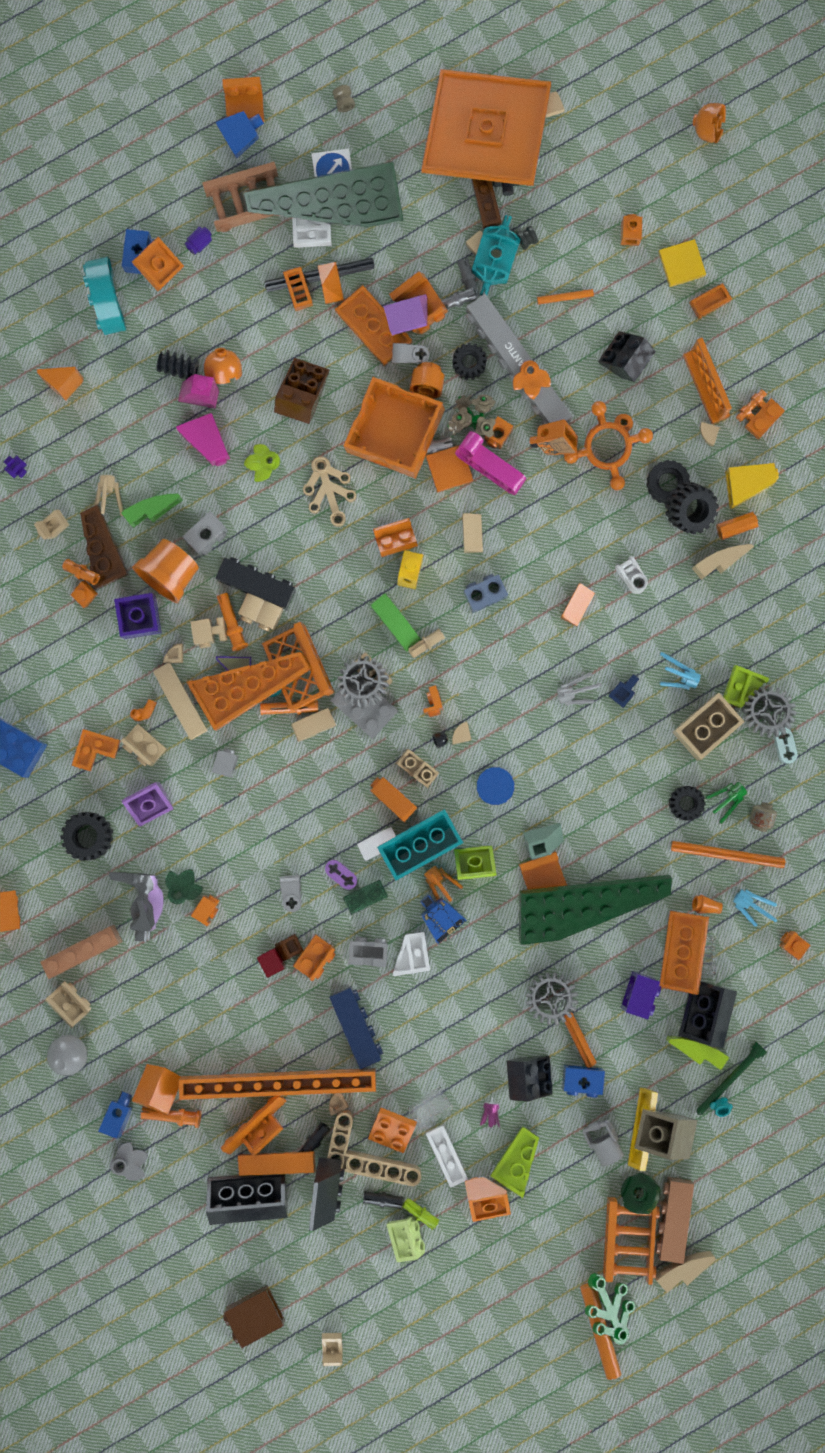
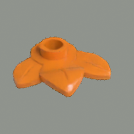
M532 360L525 361L520 367V372L513 378V389L520 390L523 388L526 395L531 399L537 397L541 387L551 386L549 374L545 370L539 369L538 364ZM529 366L533 368V372L531 374L527 372V368Z

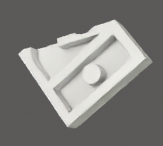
M292 217L294 248L332 246L330 224Z
M425 933L405 934L393 976L430 971Z

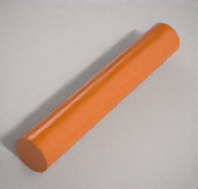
M588 1283L581 1285L580 1290L585 1307L592 1304L598 1309H602L598 1292L591 1289ZM589 1317L591 1327H593L595 1322H601L607 1326L606 1319ZM593 1332L606 1378L612 1380L620 1377L622 1374L611 1336L605 1334L599 1336Z

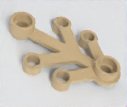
M316 457L311 464L313 474L308 483L304 485L303 492L306 496H312L315 492L314 486L319 477H321L322 485L313 502L309 504V510L311 513L317 514L320 511V504L324 496L327 495L332 511L330 516L331 523L335 527H341L345 524L346 517L343 512L339 511L334 492L345 497L348 502L356 500V493L353 490H347L331 482L328 474L338 478L343 485L350 482V475L347 472H341L331 467L326 457ZM320 463L325 465L323 469H318ZM342 476H348V480L342 481ZM307 487L312 488V491L310 493H307L305 491ZM349 493L354 494V498L348 499L347 495ZM317 505L318 509L316 511H313L311 509V506ZM341 517L342 521L340 523L335 522V518Z

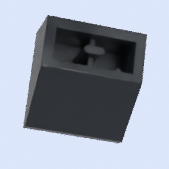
M619 331L598 362L620 378L635 382L656 351L646 338Z
M548 1055L520 1057L506 1061L510 1100L528 1102L553 1095L551 1065Z

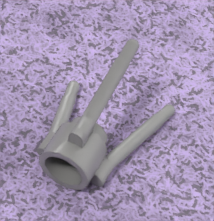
M589 672L567 684L560 685L561 688L557 689L560 704L565 703L566 706L571 704H593L594 700L572 699L575 698L574 694L601 687L602 684H593L575 690L570 687L591 676L592 673Z

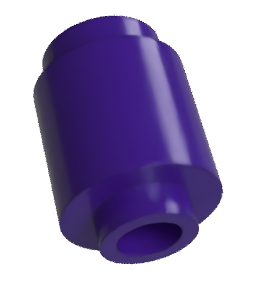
M198 226L186 239L187 241L184 245L193 255H196L212 241V234L206 227L201 228Z

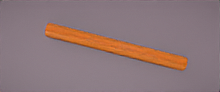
M672 841L671 851L777 868H784L786 863L785 858L677 841Z

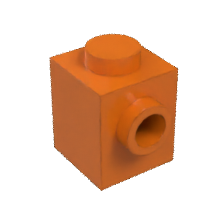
M636 214L623 216L620 245L639 246L642 239L643 217Z

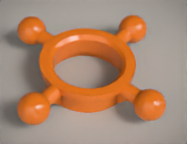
M596 401L593 403L591 411L597 416L599 424L589 431L585 439L584 449L577 450L575 454H564V460L569 464L577 462L578 458L587 456L588 460L595 467L611 471L610 486L613 490L619 491L624 488L625 480L619 475L618 467L628 460L632 451V443L639 441L649 443L653 439V432L648 428H643L638 434L630 436L628 431L620 424L606 422L604 414L607 407L604 402ZM614 429L625 440V451L621 458L615 462H601L592 453V439L601 430Z

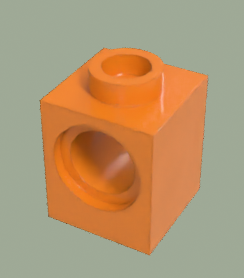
M497 416L493 432L500 431L503 433V436L496 438L494 435L492 437L485 435V440L490 447L501 449L513 431L514 426Z

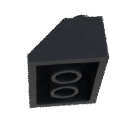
M700 981L699 994L689 993L679 1036L708 1046L723 1048L737 991Z
M318 1158L309 1231H314L334 1221L336 1212L340 1213L341 1200L337 1199L342 1196L343 1185L339 1184L340 1181L344 1180L345 1169L341 1168L342 1160Z

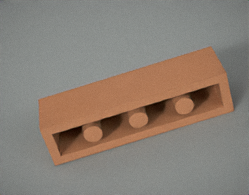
M112 925L40 963L48 979H51L123 941L115 925Z
M668 1177L667 1182H664L663 1194H665V1201L661 1202L660 1213L663 1216L662 1222L659 1221L658 1223L660 1239L656 1241L655 1253H657L661 1261L684 1264L694 1183L691 1180Z

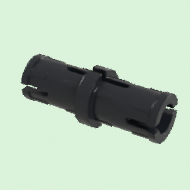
M320 1122L315 1131L308 1135L307 1141L298 1152H311L319 1148L321 1141L330 1131L328 1125Z
M364 1191L363 1204L378 1205L380 1208H384V1206L402 1208L403 1196L387 1195L386 1192L381 1194Z

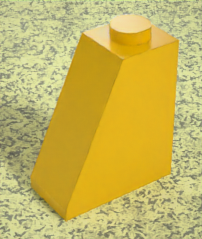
M775 463L728 468L725 471L729 509H734L773 486L779 478Z

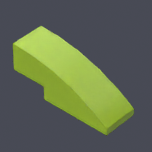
M666 1037L669 1043L699 1065L706 1059L721 1070L730 1058L715 1047L688 1038Z

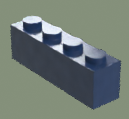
M352 986L330 995V1001L359 1069L361 1070L381 1061V1055L384 1052L380 1043L376 1044L373 1038L376 1034L373 1026H368L366 1019L368 1015L365 1008H361L358 1001L361 999L357 989L353 990Z

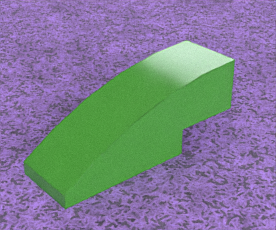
M178 493L154 496L130 506L122 511L121 514L134 528L146 518H149L154 523L182 502L183 499Z
M383 594L370 605L406 652H408L411 646L421 640L386 594Z

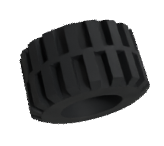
M685 482L683 486H676L677 490L673 489L671 491V497H667L668 504H665V508L668 509L665 512L666 516L669 517L668 521L676 528L688 534L702 533L704 528L709 529V524L715 522L714 517L718 515L716 509L719 508V504L715 503L718 500L714 493L694 482H691V484ZM697 500V507L694 513L687 517L686 512L689 504Z
M80 812L77 815L71 816V819L65 822L66 826L62 827L63 835H60V838L63 839L64 843L61 844L67 849L66 853L71 854V857L82 861L98 859L100 856L105 855L107 849H110L112 846L110 842L113 841V837H111L113 829L109 827L111 824L105 820V817L97 813ZM84 825H91L97 833L95 844L89 848L83 847L78 841V832Z

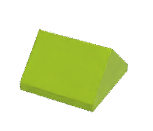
M492 845L454 849L457 880L497 876Z

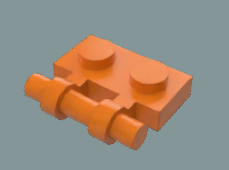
M762 389L758 394H754L751 397V401L746 406H743L739 410L740 413L736 416L739 422H742L745 418L749 421L745 428L758 440L785 412L772 398L765 403L763 398L767 393ZM757 406L761 410L754 415L751 411Z

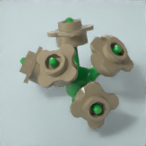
M484 394L479 395L477 399H472V401L469 399L472 395L468 397L465 395L459 396L455 401L457 405L453 407V409L458 408L459 412L452 416V420H449L447 425L449 432L453 431V435L456 436V433H461L463 428L473 427L475 433L479 436L486 435L487 437H492L494 434L493 426L496 422L493 418L485 419L483 416L484 413L494 407L496 401L491 396ZM471 404L475 405V410L480 412V414L474 415L468 406Z

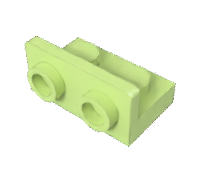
M410 1215L407 1219L390 1221L386 1224L397 1262L417 1260L425 1253V1244L419 1231L420 1226L414 1215Z

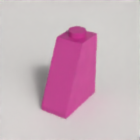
M194 374L182 382L178 401L216 409L219 389L214 378Z
M212 413L176 426L179 434L212 466L224 465L230 459Z

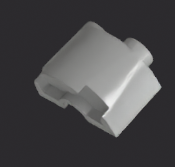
M356 937V941H350L348 965L386 967L388 948L386 939L375 938V941H367V937Z

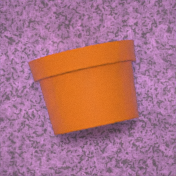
M162 539L144 559H139L132 568L146 584L160 595L174 603H179L184 595V589L199 569V566L176 544L167 539Z

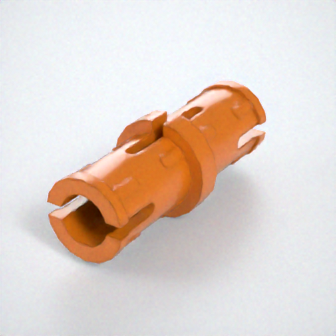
M66 559L62 565L63 570L74 574L79 580L83 579L92 585H96L100 580L98 573L89 570L83 564L79 565L70 559Z

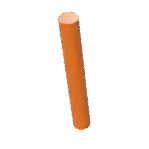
M593 289L541 296L537 297V304L594 297Z

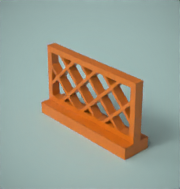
M703 337L696 340L691 351L684 353L683 358L711 424L729 418V411L732 407Z
M301 622L294 624L293 628L262 643L269 661L274 660L273 656L276 657L275 659L282 657L283 648L287 646L293 648L291 654H294L296 650L302 651L311 667L309 679L298 677L294 680L292 688L287 686L282 688V692L292 712L325 695L329 696L335 693L306 626ZM292 634L296 636L294 646L286 644L288 636ZM274 643L281 644L277 654L271 653L270 645ZM299 679L307 682L304 692L295 690ZM311 683L317 685L320 691L313 696L307 694ZM294 692L302 694L300 702L295 705L291 700Z

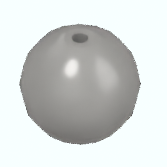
M63 1035L50 1044L46 1058L52 1071L59 1075L71 1076L84 1067L88 1052L85 1044L78 1037Z

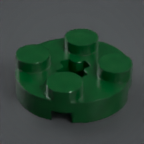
M636 1173V1175L629 1176L623 1182L621 1197H623L625 1208L630 1212L639 1215L650 1214L658 1204L661 1188L652 1177L643 1173ZM643 1189L644 1195L638 1199L639 1195L636 1193L638 1190L641 1191Z

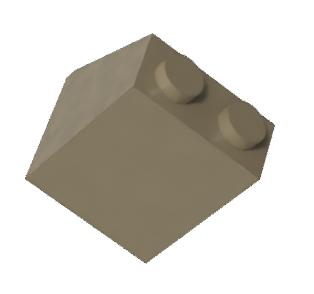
M643 1109L635 1149L669 1160L690 1159L698 1120L679 1114Z

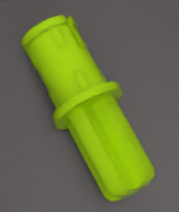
M409 1198L403 1203V1208L416 1217V1221L423 1222L431 1230L436 1228L439 1219L429 1213L426 1207H420Z

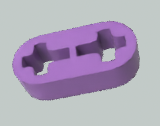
M331 860L326 864L325 871L327 875L341 887L350 890L356 886V875L341 862ZM338 864L337 869L341 874L338 875L336 872L330 873L331 868L329 865ZM343 874L346 877L352 876L354 884L346 886L344 884L345 880L341 876Z

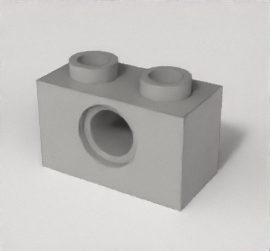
M209 511L182 537L201 557L213 549L212 545L215 542L222 541L226 537L228 530ZM205 531L211 532V536L208 539H202V534Z

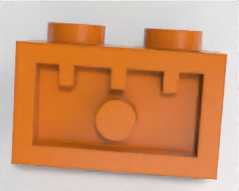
M409 518L373 529L381 557L418 546Z
M436 685L429 687L430 692L426 693L429 704H434L432 707L423 709L424 714H429L430 717L440 715V711L444 710Z
M315 934L295 961L293 967L309 977L313 982L315 978L319 979L324 972L323 967L326 962L330 963L335 957V948Z

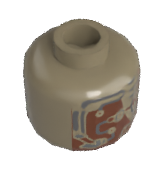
M762 802L761 805L753 806L749 818L752 828L767 832V830L774 827L777 811L772 809L773 805Z

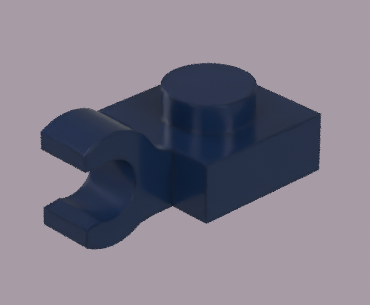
M633 674L626 684L620 681L608 697L624 708L635 695V692L631 689L638 682L639 678Z

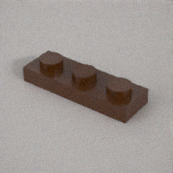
M471 179L483 229L501 225L502 221L492 181Z

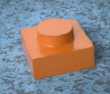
M85 580L81 581L71 593V596L83 608L88 607L98 595Z

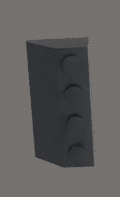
M231 1175L207 1178L206 1214L209 1225L288 1218L286 1175Z

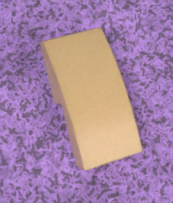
M329 708L298 720L292 723L291 726L298 742L331 729L336 724Z
M408 748L396 762L398 766L427 788L439 774L438 771Z

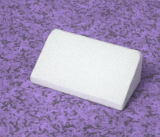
M392 827L357 844L365 861L379 855L380 852L377 847L396 836Z

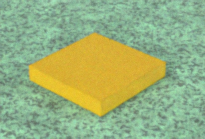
M695 239L659 250L658 253L669 287L706 276Z

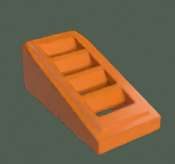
M301 266L284 271V278L295 311L313 306ZM300 275V278L289 281V277ZM302 282V285L294 288L291 287V285ZM305 291V293L294 296L295 292ZM307 297L306 301L300 303L296 302L297 300Z

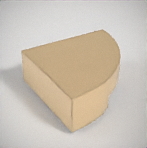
M701 422L700 433L705 442L713 447L720 427Z
M182 643L176 644L168 650L164 656V664L169 662L183 663Z
M467 722L462 723L456 728L452 738L453 745L471 741Z
M334 1093L331 1097L329 1104L331 1116L349 1107L342 1093Z

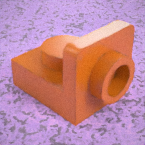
M795 931L786 932L780 939L781 944L779 945L797 960H800L811 946L798 936Z

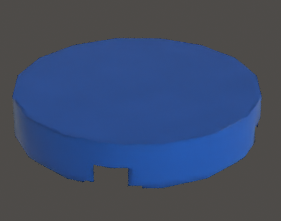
M491 767L479 775L476 790L484 802L490 805H500L506 803L512 797L514 780L507 770L500 767Z

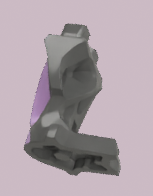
M109 872L111 880L130 884L139 890V895L130 908L133 920L130 923V930H135L134 941L146 942L150 940L151 931L156 929V923L163 910V892L157 885L158 875Z

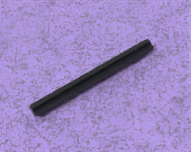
M373 258L337 265L339 276L375 268ZM318 269L303 272L306 284L321 281ZM300 275L289 277V281L300 278ZM284 277L264 282L267 292L288 288ZM302 282L291 285V287L302 285Z

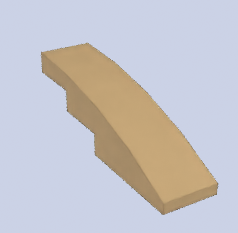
M169 662L153 671L190 740L207 732L205 724L182 682L179 680L172 664Z

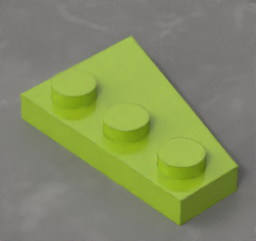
M522 1126L490 1174L492 1178L522 1198L524 1197L526 1184L529 1179L539 1136Z

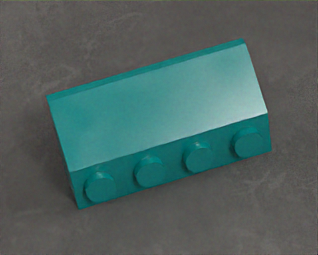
M443 809L379 845L377 848L395 881L463 844V841L446 810Z

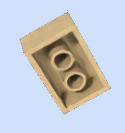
M717 693L674 729L672 733L698 761L702 760L745 721L723 696Z

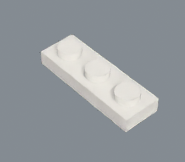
M442 1124L426 1132V1136L450 1188L468 1180L444 1125Z

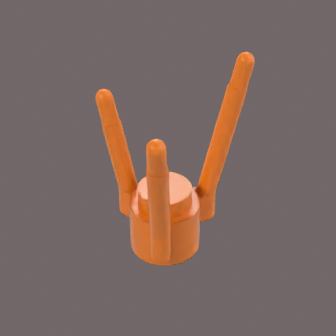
M435 865L424 874L427 878L425 881L430 886L436 900L440 899L434 887L437 885L448 901L451 902L452 898L440 883L444 879L442 875L458 888L462 889L463 886L447 874L442 867L438 869Z

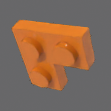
M83 729L71 766L92 771L97 753L115 759L121 741Z

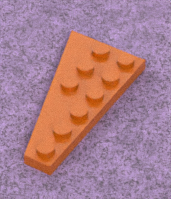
M301 652L278 657V659L259 662V664L221 672V674L206 676L194 681H187L186 683L211 726L217 731L311 670V667Z

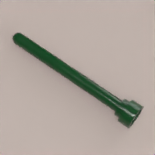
M755 1042L751 1046V1053L697 1108L696 1113L703 1115L709 1109L710 1104L715 1102L756 1058H763L768 1052Z

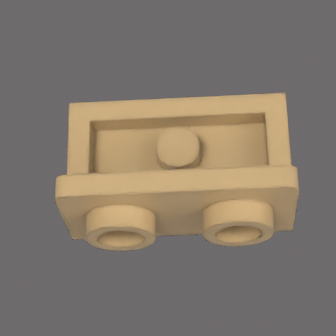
M64 981L45 1001L70 1028H73L90 1012L91 1008L89 1007L90 1003L84 997L81 998L76 993L77 989L71 983L67 984Z

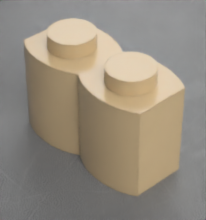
M247 593L238 614L242 616V621L248 624H252V621L258 623V628L269 632L270 629L275 630L284 610L277 605Z

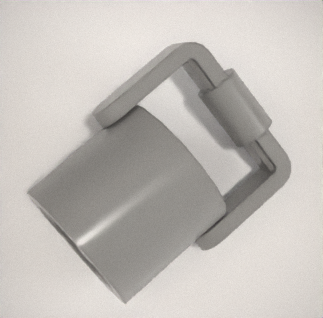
M597 1121L589 1124L582 1133L590 1149L594 1150L601 1166L611 1165L624 1156L617 1142L618 1136L610 1121ZM606 1126L609 1133L593 1141L589 1132Z

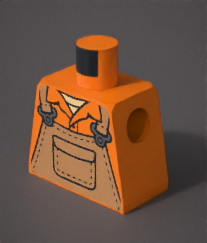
M565 419L540 425L537 436L530 437L531 448L540 447L546 455L577 453L578 436Z

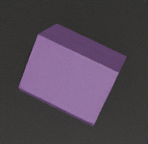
M426 294L384 306L392 335L427 326Z
M155 782L121 800L139 827L173 810V806L159 782Z

